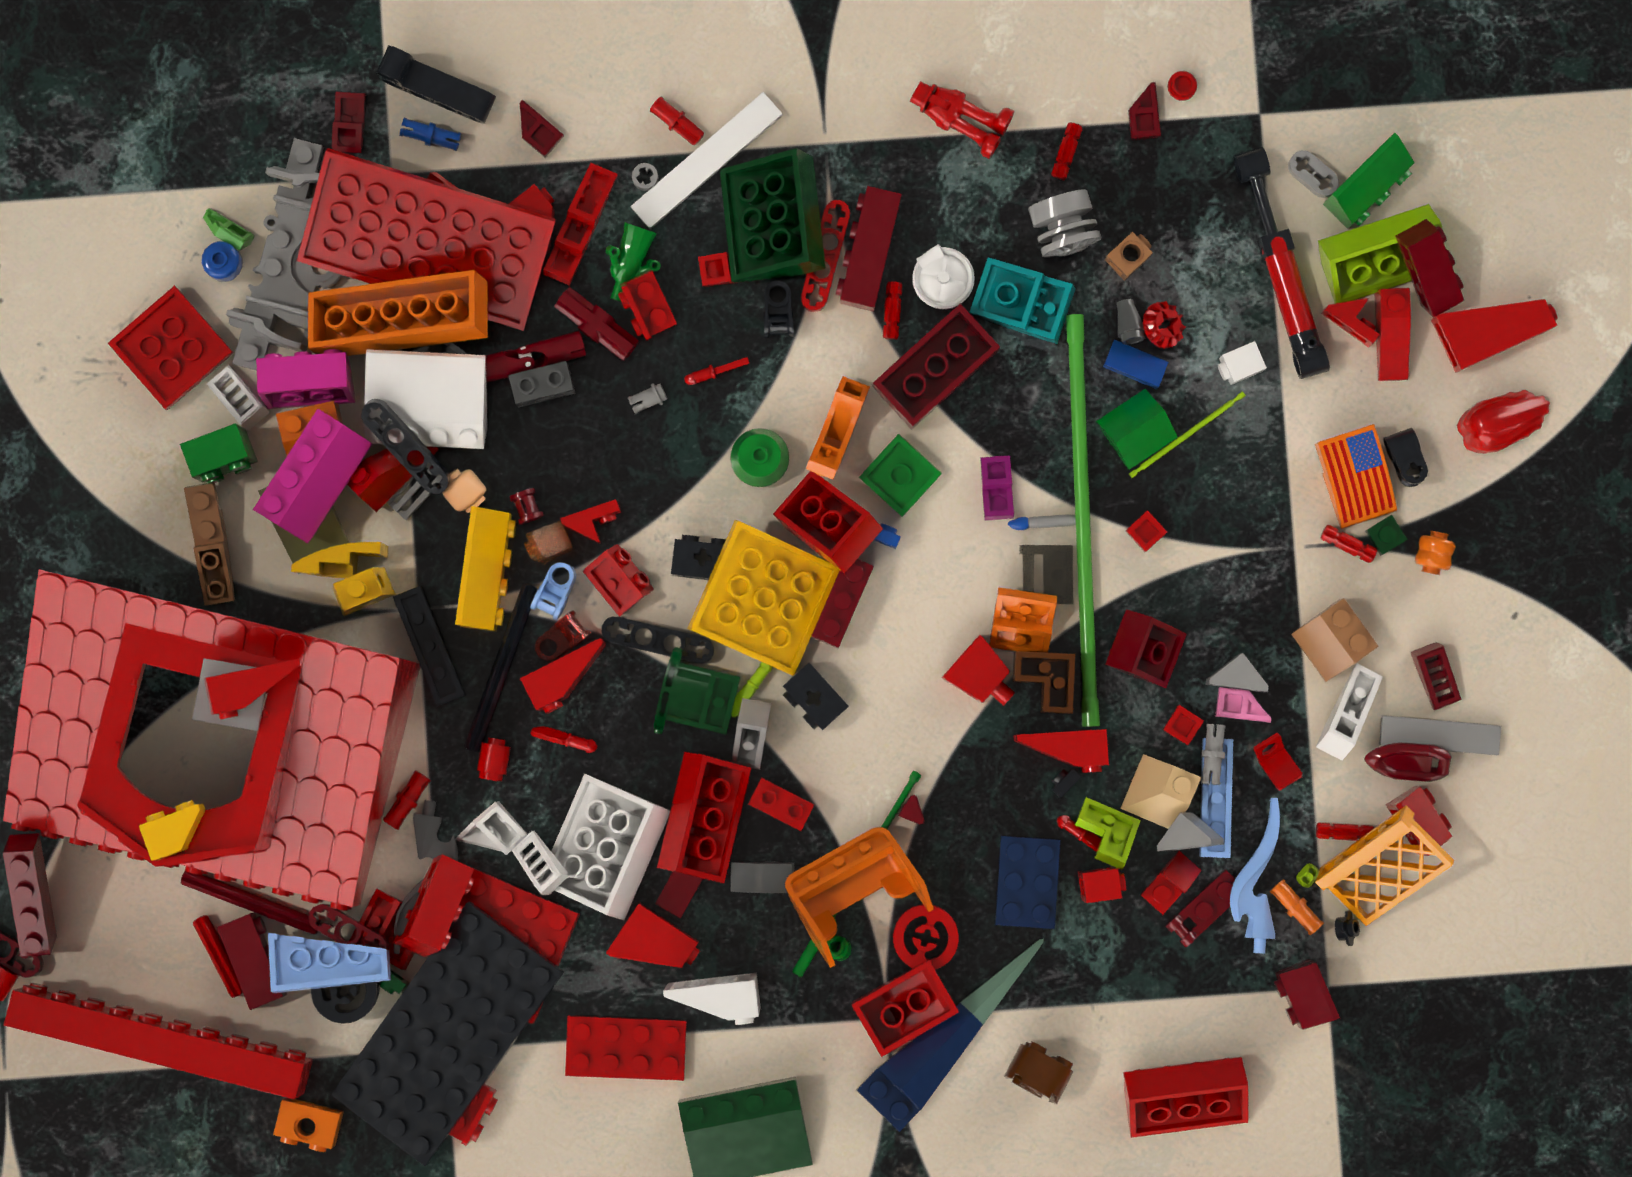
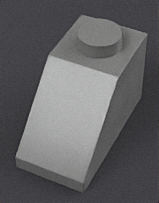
M742 698L736 727L732 763L760 770L771 703Z

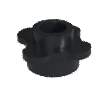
M1348 910L1345 911V917L1336 918L1335 934L1339 941H1346L1348 946H1353L1354 938L1359 936L1360 925L1357 919H1353L1352 912Z

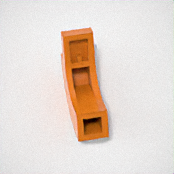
M842 376L817 443L809 458L807 470L834 480L870 386Z

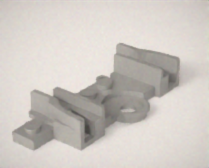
M294 138L286 169L277 166L266 168L265 173L268 176L292 182L294 187L292 189L278 186L277 194L273 198L276 202L275 210L278 213V218L274 215H269L264 219V226L269 231L274 232L267 236L260 264L253 268L255 273L262 274V283L258 286L248 285L252 293L251 296H246L245 310L239 308L227 310L226 315L229 317V324L242 329L232 363L234 365L257 371L256 359L264 358L268 354L270 344L298 352L306 351L308 347V293L315 292L316 287L330 288L342 276L330 271L324 275H318L313 271L311 265L297 261L313 200L310 197L314 184H317L320 174L317 172L324 150L323 145ZM271 221H275L273 226H269ZM278 317L293 326L305 330L301 343L283 338L274 333Z

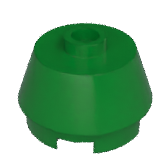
M758 428L743 433L735 441L731 450L730 460L734 473L741 481L754 487H766L776 483L785 474L789 464V451L786 443L778 434L768 429Z

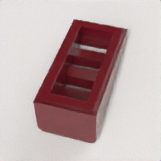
M1435 642L1411 652L1415 667L1433 710L1462 700L1442 644ZM1433 656L1437 657L1436 659L1430 660L1428 662L1424 661ZM1437 666L1441 667V670H1438L1431 674L1428 673V670L1432 668H1435ZM1445 677L1446 681L1434 686L1432 685L1433 681ZM1447 688L1450 689L1449 693L1436 697L1435 693Z

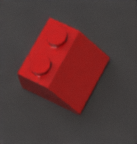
M1414 786L1386 804L1392 815L1407 805L1415 813L1413 819L1440 846L1453 837L1449 832V829L1452 828L1450 822L1443 813H1437L1433 806L1436 801L1427 788L1422 789L1421 786ZM1412 831L1405 835L1411 845L1420 846V839Z

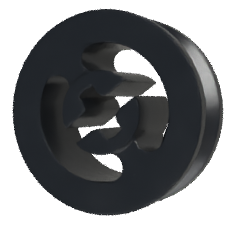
M379 982L365 983V999L358 1008L353 1010H342L339 1008V1004H348L355 999L348 993L344 996L341 995V986L330 987L331 999L327 998L325 988L311 989V998L317 1011L326 1019L341 1024L352 1023L361 1019L372 1010L378 1000L380 986L378 985ZM353 984L349 989V992L355 997L360 993V984Z

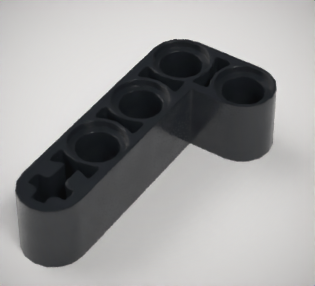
M388 45L376 72L383 82L481 124H485L496 99V96L492 93L418 62L409 53Z

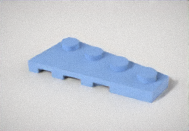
M268 933L272 993L391 980L390 955L387 949Z

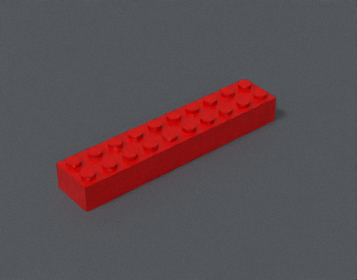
M30 983V985H23L22 988L12 991L3 1026L291 1099H297L305 1092L313 1059L307 1058V1053L304 1051L289 1049V1051L283 1052L277 1050L278 1045L264 1041H260V1044L248 1043L249 1038L242 1035L232 1034L231 1037L220 1036V1030L210 1027L193 1029L191 1028L192 1023L174 1019V1022L162 1021V1015L145 1012V1015L134 1014V1008L116 1005V1007L104 1006L105 1001L88 997L87 1000L76 999L77 994L59 990L58 993L47 992L48 987L41 984Z

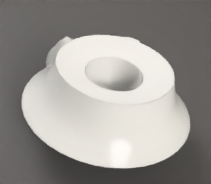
M937 244L916 258L917 263L913 271V286L919 298L927 305L938 309H949L958 306L969 297L974 286V270L970 261L961 252L952 248L941 247Z

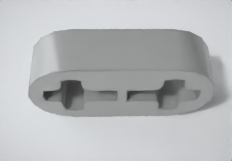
M1303 150L1298 151L1289 160L1288 169L1291 175L1314 195L1326 198L1330 197L1337 190L1339 184L1337 175L1312 153ZM1307 159L1308 163L1306 166L1313 173H1309L1306 169L1298 171L1296 169L1298 163L1295 160ZM1314 175H1317L1322 180L1326 177L1331 180L1329 182L1331 190L1328 188L1321 190L1318 187L1320 181Z

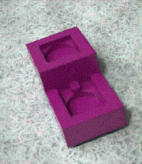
M1010 456L980 457L984 521L1014 519Z

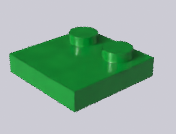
M897 434L859 478L903 517L940 477L942 472L905 438Z

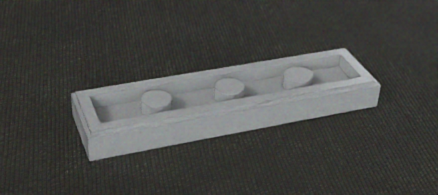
M1381 716L1379 745L1398 742L1427 744L1444 748L1446 751L1499 755L1501 726Z

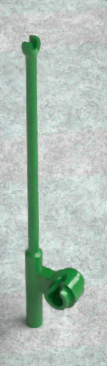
M913 771L910 774L907 785L881 827L888 830L914 784L921 778L920 773ZM834 936L827 941L833 959L843 961L850 956L852 947L846 938ZM812 939L791 971L801 978L818 951ZM841 945L840 950L837 952V946Z

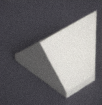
M497 801L474 819L455 840L501 851L507 855L527 836V833L505 807Z

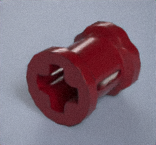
M534 488L523 490L509 497L510 501L515 503L520 517L518 520L519 525L535 521L544 516L543 512L539 511L533 496L535 493Z

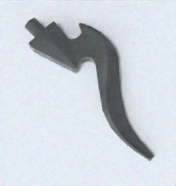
M425 800L422 814L414 813L413 815L418 858L420 860L426 857L434 859L443 854L458 861L455 836H452L451 840L445 843L438 840L437 832L442 818L434 816L436 802ZM423 879L404 898L397 912L393 940L396 934L401 936L408 922L405 916L408 910H413L420 894L417 891ZM393 943L394 954H399L401 947Z

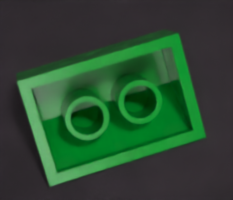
M1396 133L1390 136L1323 204L1347 229L1353 223L1359 227L1371 215L1367 210L1374 203L1380 206L1391 195L1388 189L1395 182L1400 186L1412 174L1408 169L1415 162L1400 137Z

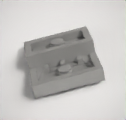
M204 658L192 720L259 731L265 693L246 708L237 710L238 716L220 720L219 714L211 715L204 681L206 677L256 667Z

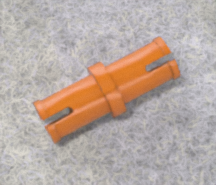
M1284 879L1269 891L1288 910L1286 913L1290 917L1294 916L1310 936L1324 924L1306 905L1307 900L1304 897L1300 898Z

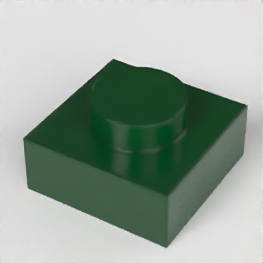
M1392 515L1365 530L1380 556L1407 540Z
M390 968L391 980L380 981L378 985L392 995L394 992L400 994L405 990L409 982Z

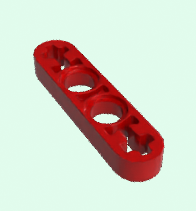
M841 200L830 201L823 212L821 220L822 237L832 234L837 238L838 244L832 250L824 249L825 263L830 267V273L827 277H816L814 272L807 273L801 302L803 307L810 312L821 311L826 306L850 219L849 206ZM836 207H841V213L846 214L844 218L839 217L836 228H842V232L833 228H824L825 224L831 226L833 215L828 213L830 210L834 211ZM810 280L818 284H827L826 289L820 286L818 295L823 300L822 302H816L815 306H811L810 300L806 298V295H812L815 284L809 285Z

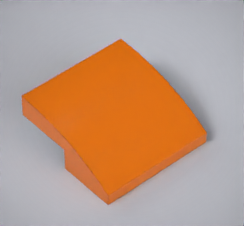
M998 587L989 642L990 647L1011 651L1048 653L1057 596Z

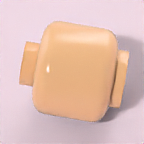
M457 468L450 473L449 484L442 494L456 511L461 512L465 510L469 513L471 506L478 507L486 499L483 496L486 492V487L472 470L467 469L460 472Z

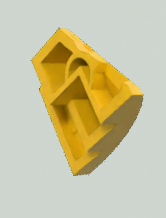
M357 542L332 546L316 551L291 565V572L345 579L357 574L358 556L388 558L389 546L382 542Z

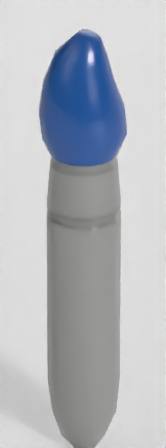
M1075 515L1019 517L1009 521L1008 526L1015 530L1076 525Z

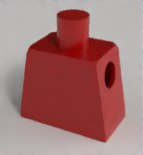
M981 635L972 642L941 677L981 703L991 694L1004 706L1015 694L1003 682L1004 678L1010 673V670Z

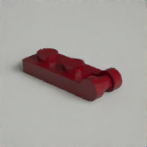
M1226 869L1165 925L1170 932L1174 931L1181 938L1180 943L1185 948L1193 943L1204 930L1230 907V894L1235 879ZM1188 917L1195 923V926L1190 930L1183 924Z

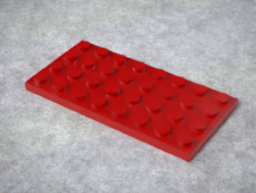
M327 148L297 261L369 284L475 270L487 281L488 320L524 331L556 219Z

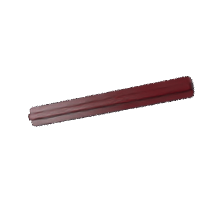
M184 871L180 883L184 886L313 935L318 933L310 925L309 915L205 875Z

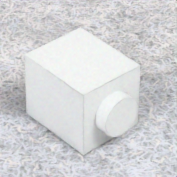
M1255 341L1223 354L1219 358L1221 363L1218 364L1223 380L1228 379L1230 385L1261 373L1267 368Z

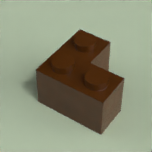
M1015 651L1013 682L1042 683L1041 713L1073 714L1075 654Z

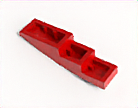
M590 163L568 209L567 217L555 240V246L543 269V275L570 286L618 176L617 173Z

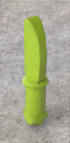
M763 662L759 663L760 666L750 680L748 679L747 684L737 693L731 713L732 717L739 716L742 698L749 700L752 698L767 674L771 673L772 666Z

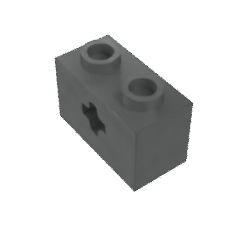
M566 361L509 375L515 404L518 408L576 394L569 365Z

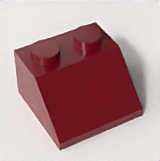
M1126 609L1105 665L1166 689L1187 634L1151 616Z
M1306 959L1275 972L1278 980L1274 981V985L1280 998L1286 997L1289 1008L1285 1010L1292 1025L1297 1024L1298 1028L1304 1030L1340 1018L1316 962Z

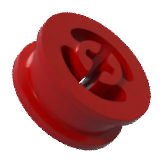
M923 904L911 907L900 916L895 925L893 943L896 953L911 968L930 960L936 970L947 964L957 950L959 935L956 923L948 912L938 906L933 905L934 910L930 912L927 911ZM925 916L927 922L917 926L915 932L924 933L928 929L931 931L932 937L939 939V932L934 926L937 921L942 922L948 932V942L941 954L930 959L925 957V953L936 948L937 943L928 941L927 945H922L921 938L913 936V943L918 951L911 953L904 942V932L907 925L913 919Z

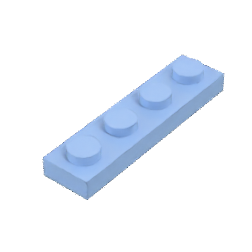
M1202 738V750H1205L1206 738ZM1224 739L1223 742L1225 759H1222L1221 784H1212L1213 772L1211 773L1210 785L1201 783L1200 819L1224 839V845L1200 847L1199 857L1230 858L1233 739ZM1202 757L1201 780L1203 776L1204 757Z

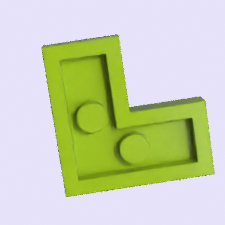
M1086 797L1075 825L1102 836L1095 859L1122 870L1128 859L1141 820Z

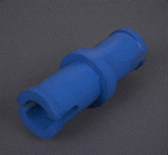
M404 117L402 126L413 128V131L401 128L400 136L423 141L426 146L434 144L457 151L459 143L449 141L448 138L460 141V132L457 133L436 127V124L432 122L428 125Z

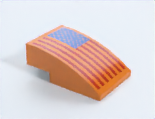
M1374 424L1314 444L1324 471L1322 475L1341 529L1397 511L1389 471Z

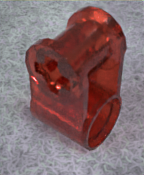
M574 610L563 616L552 628L537 639L535 651L543 661L553 662L559 659L567 651L573 649L591 635V631L585 630L577 620ZM568 624L571 625V627L575 630L577 635H574V633L567 626ZM547 640H552L557 644V651L551 656H546L541 652V645Z

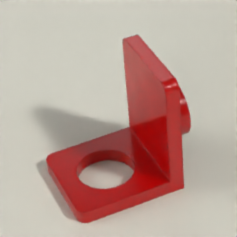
M1275 733L1253 747L1258 763L1277 790L1280 791L1302 778L1301 770L1284 748L1279 733ZM1275 743L1271 749L1263 752L1268 745Z

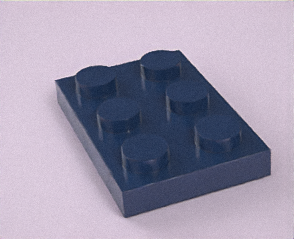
M1001 836L995 925L1055 929L1060 840Z

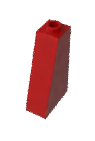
M1545 299L1442 313L1431 319L1455 373L1558 326L1556 323L1558 319L1557 313L1551 304H1547Z

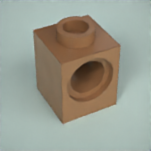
M1132 232L1106 256L1105 261L1125 281L1151 257L1153 252L1150 248L1152 246L1143 235L1139 234L1136 236ZM1126 248L1135 249L1138 253V259L1136 261L1126 260L1123 256V250Z

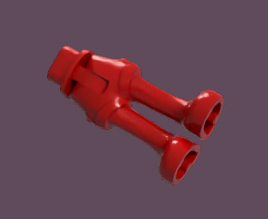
M920 81L910 102L921 107L920 112L925 113L935 121L937 127L945 131L952 128L974 140L981 148V155L991 159L1000 144L1001 137L973 126L962 119L961 115L970 117L1004 136L1014 115V110L1003 108L999 113H990L965 99L966 94L957 89L949 90L937 87L936 84H933L931 87Z

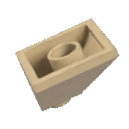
M1143 754L1120 809L1169 829L1180 812H1186L1189 808L1201 777Z

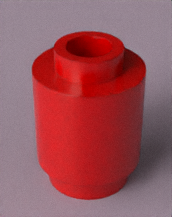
M488 737L487 743L481 742L477 770L480 771L479 778L502 782L503 775L507 773L511 748L505 746L506 740Z

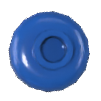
M217 241L210 244L204 250L201 263L204 271L211 278L220 282H227L239 275L243 260L240 252L233 245Z

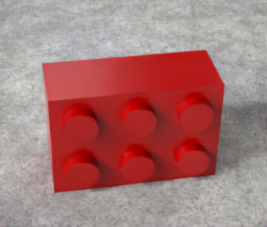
M812 471L805 476L773 513L789 532L844 574L883 530L867 510Z

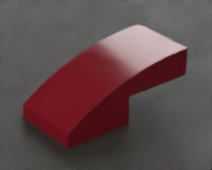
M335 92V120L332 126L333 150L362 153L366 93Z

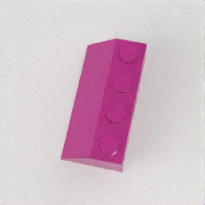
M317 409L253 510L309 544L373 443L320 409Z

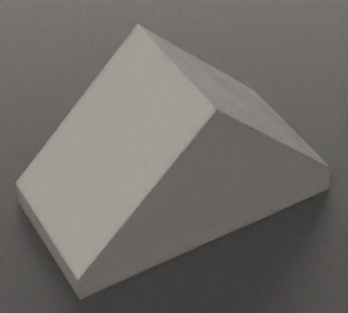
M1244 653L1235 656L1206 679V685L1263 693L1268 692L1269 687Z
M1180 812L1158 843L1157 851H1176L1224 845V839L1193 812Z

